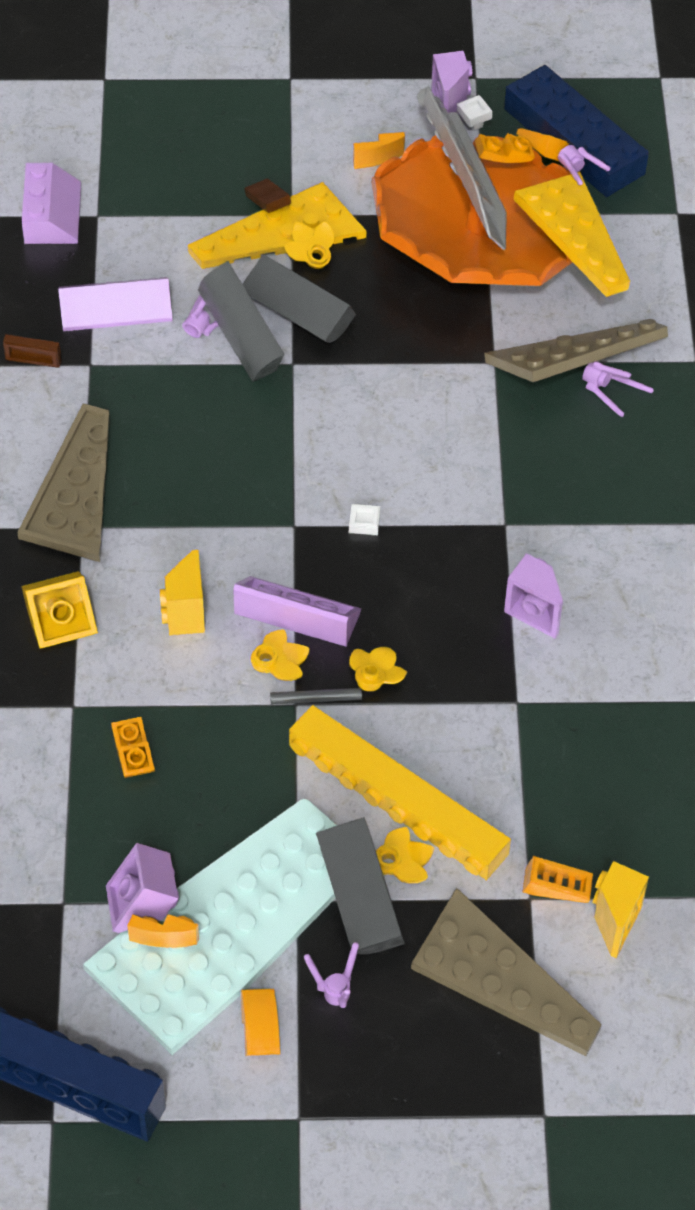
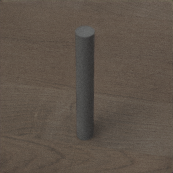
M361 688L270 692L271 705L362 700Z

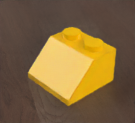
M192 550L165 576V589H159L162 624H168L169 635L205 633L199 550Z
M79 571L21 586L28 615L40 649L98 633L85 579Z
M613 861L608 872L602 870L595 886L597 891L592 903L596 904L594 918L610 956L617 959L642 909L649 876Z

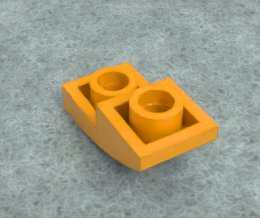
M405 133L378 134V141L353 143L354 169L381 165L391 157L402 156L404 153Z
M507 133L503 141L494 136L489 137L479 134L475 140L478 155L481 159L502 163H522L533 161L535 158L530 140L523 136Z
M142 717L111 723L124 778L155 772Z
M132 914L127 925L129 941L143 945L177 948L197 945L199 941L198 924L185 916L176 917L168 914L162 925L151 917L144 916L141 918Z
M274 989L241 990L245 1056L279 1055V1025Z

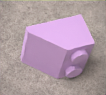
M464 51L433 54L431 90L434 96L441 100L448 113L457 112V103L467 100V96L471 95V85L468 77L472 76L471 61L466 60Z
M526 553L508 577L504 612L556 639L559 633L563 599L553 568L544 560L534 558Z
M136 843L106 885L113 932L127 931V925L132 914L141 918L147 916L161 921L170 909L176 906L179 892L176 888L175 870L172 866L170 853Z

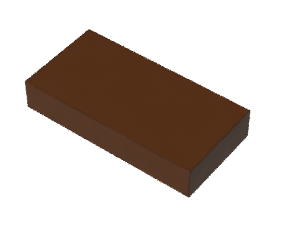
M268 178L244 188L246 197L267 213H271L291 203L290 195Z
M5 334L3 345L6 360L60 368L62 361L60 342Z

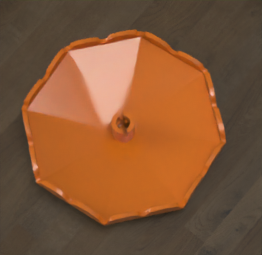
M436 135L430 141H425L423 138L415 141L406 148L401 158L394 156L386 160L378 167L375 175L372 177L371 183L381 239L451 283L542 286L572 263L567 255L513 200L516 190L571 174L565 167L556 163L545 166L542 162V157L534 149L535 158L529 162L502 163L481 159L507 212L505 250L488 237L460 177L450 166L452 160L442 150L444 144ZM494 136L500 139L501 141H503L504 139L502 137ZM474 140L472 143H473V145H474V147H475V149H476V151H477L476 144H475V140Z

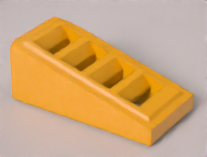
M523 128L517 129L516 134L518 136H523L530 140L531 146L544 157L559 161V152L569 145L567 141Z
M533 856L525 869L522 892L534 896L588 903L590 901L593 873ZM550 876H551V877H554V882H553V883H552V882H549V877H550ZM563 878L567 879L566 887L562 886ZM575 880L580 881L579 890L574 889Z

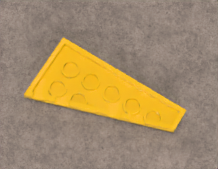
M580 172L577 173L583 181L582 185H578L570 174L516 190L513 200L606 297L629 289L630 279Z
M321 182L291 196L290 205L271 213L261 210L188 244V253L202 269L220 266L227 261L231 264L238 258L250 256L251 260L261 258V254L274 252L275 255L285 254L284 245L293 241L292 229L296 221L307 225L314 231L322 222L327 221L334 234L333 244L343 243V239L356 237L357 240L366 238V230L324 182Z

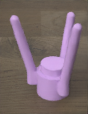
M568 145L558 154L559 162L566 170H569L578 185L583 184L577 172L583 168L585 164L584 158L606 171L610 170L608 165L589 154L583 147L577 150L574 145Z
M201 295L198 296L189 316L182 324L185 332L195 338H199L202 334L209 336L219 326L216 321L211 324L209 323L210 316L203 310L206 303Z
M598 361L589 363L583 372V380L588 382L586 389L594 392L620 417L624 416V412L598 387H606L610 380L614 379L648 393L654 392L653 388L629 379L631 373L603 365Z
M357 942L352 944L344 973L332 974L326 980L322 979L310 955H304V960L317 983V990L324 992L326 1001L331 1005L340 1006L341 1008L347 1006V1001L350 997L351 973L359 947Z

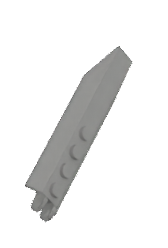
M427 86L417 94L418 102L422 107L427 108L429 113L426 114V117L436 127L434 133L444 144L442 150L452 160L450 166L460 177L488 237L505 250L507 212L458 113H448L441 100L434 96L431 88Z

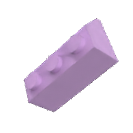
M26 163L22 209L24 244H78L81 181L53 163Z

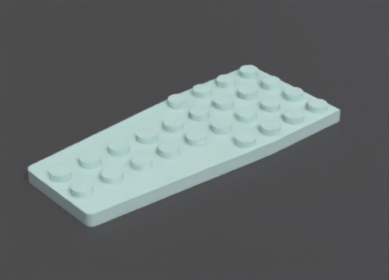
M302 799L177 888L179 892L178 902L173 909H170L167 915L185 916L198 924L199 941L197 945L177 948L143 945L129 941L127 930L118 934L83 964L84 970L173 1055L241 996V990H247L335 899L316 833L337 825L309 800ZM167 915L164 917L163 920L158 921L159 924L163 925Z

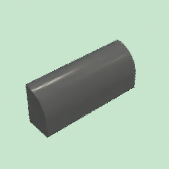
M264 254L243 282V286L250 297L327 343L338 339L356 316L348 303Z
M227 261L203 278L198 291L252 382H255L277 371L284 352L231 264Z
M365 817L317 832L316 836L350 947L352 948V944L357 942L359 944L357 954H371L405 944Z

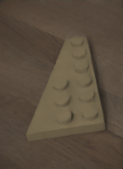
M645 319L635 324L573 336L562 335L552 340L485 352V363L528 381L536 382L668 337L667 326L656 323L653 319Z
M82 404L17 532L18 539L100 562L110 424L109 410Z
M456 888L412 961L411 969L587 1056L601 1030L602 1024Z

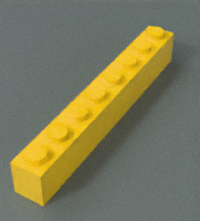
M314 705L289 729V746L297 755L307 757L322 772H329L338 778L344 787L349 790L354 789L370 805L380 807L395 822L403 823L411 828L421 840L430 841L439 848L443 855L448 858H454L462 863L471 874L479 875L487 881L509 855L511 839Z

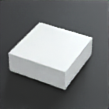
M352 504L349 533L378 535L380 506Z

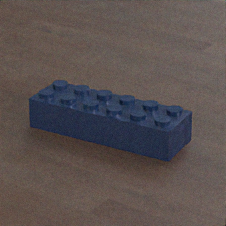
M547 65L539 67L506 86L504 109L530 131L567 141L569 145H574L577 150L583 147L589 154L610 167V170L606 171L584 158L585 164L578 171L585 180L606 198L646 174L649 152Z
M0 1007V1080L149 1142L166 1109L163 1079L157 1073L149 1069H142L141 1071L134 1068L126 1060L118 1056L110 1058L103 1055L92 1045L74 1043L61 1032L43 1030L30 1019L22 1018L19 1020L10 1016L6 1010Z

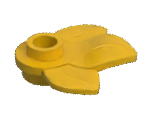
M296 221L292 229L293 241L284 245L286 253L293 260L306 262L312 268H324L330 261L331 253L329 249L334 243V234L331 226L327 221H324L314 231L307 225ZM312 254H320L321 259L317 260L313 258Z
M284 629L276 630L267 634L264 637L263 643L252 652L251 664L255 670L262 673H271L279 680H297L303 676L299 666L306 660L309 654V647L287 642L286 631Z
M378 647L373 649L371 653L358 648L351 653L349 665L356 671L355 679L357 685L362 690L376 691L383 683L396 684L401 682L407 675L406 670L395 666L396 653L389 647Z
M407 827L389 832L386 835L384 845L376 850L383 874L394 875L401 882L408 884L420 883L428 878L423 866L431 859L434 847L425 843L410 841V833ZM385 859H391V860H393L394 862H393V863H385V862H383V861H384Z

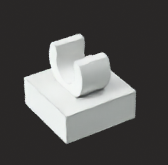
M480 95L457 103V112L466 124L472 127L473 131L482 128L483 122L492 119L493 111Z

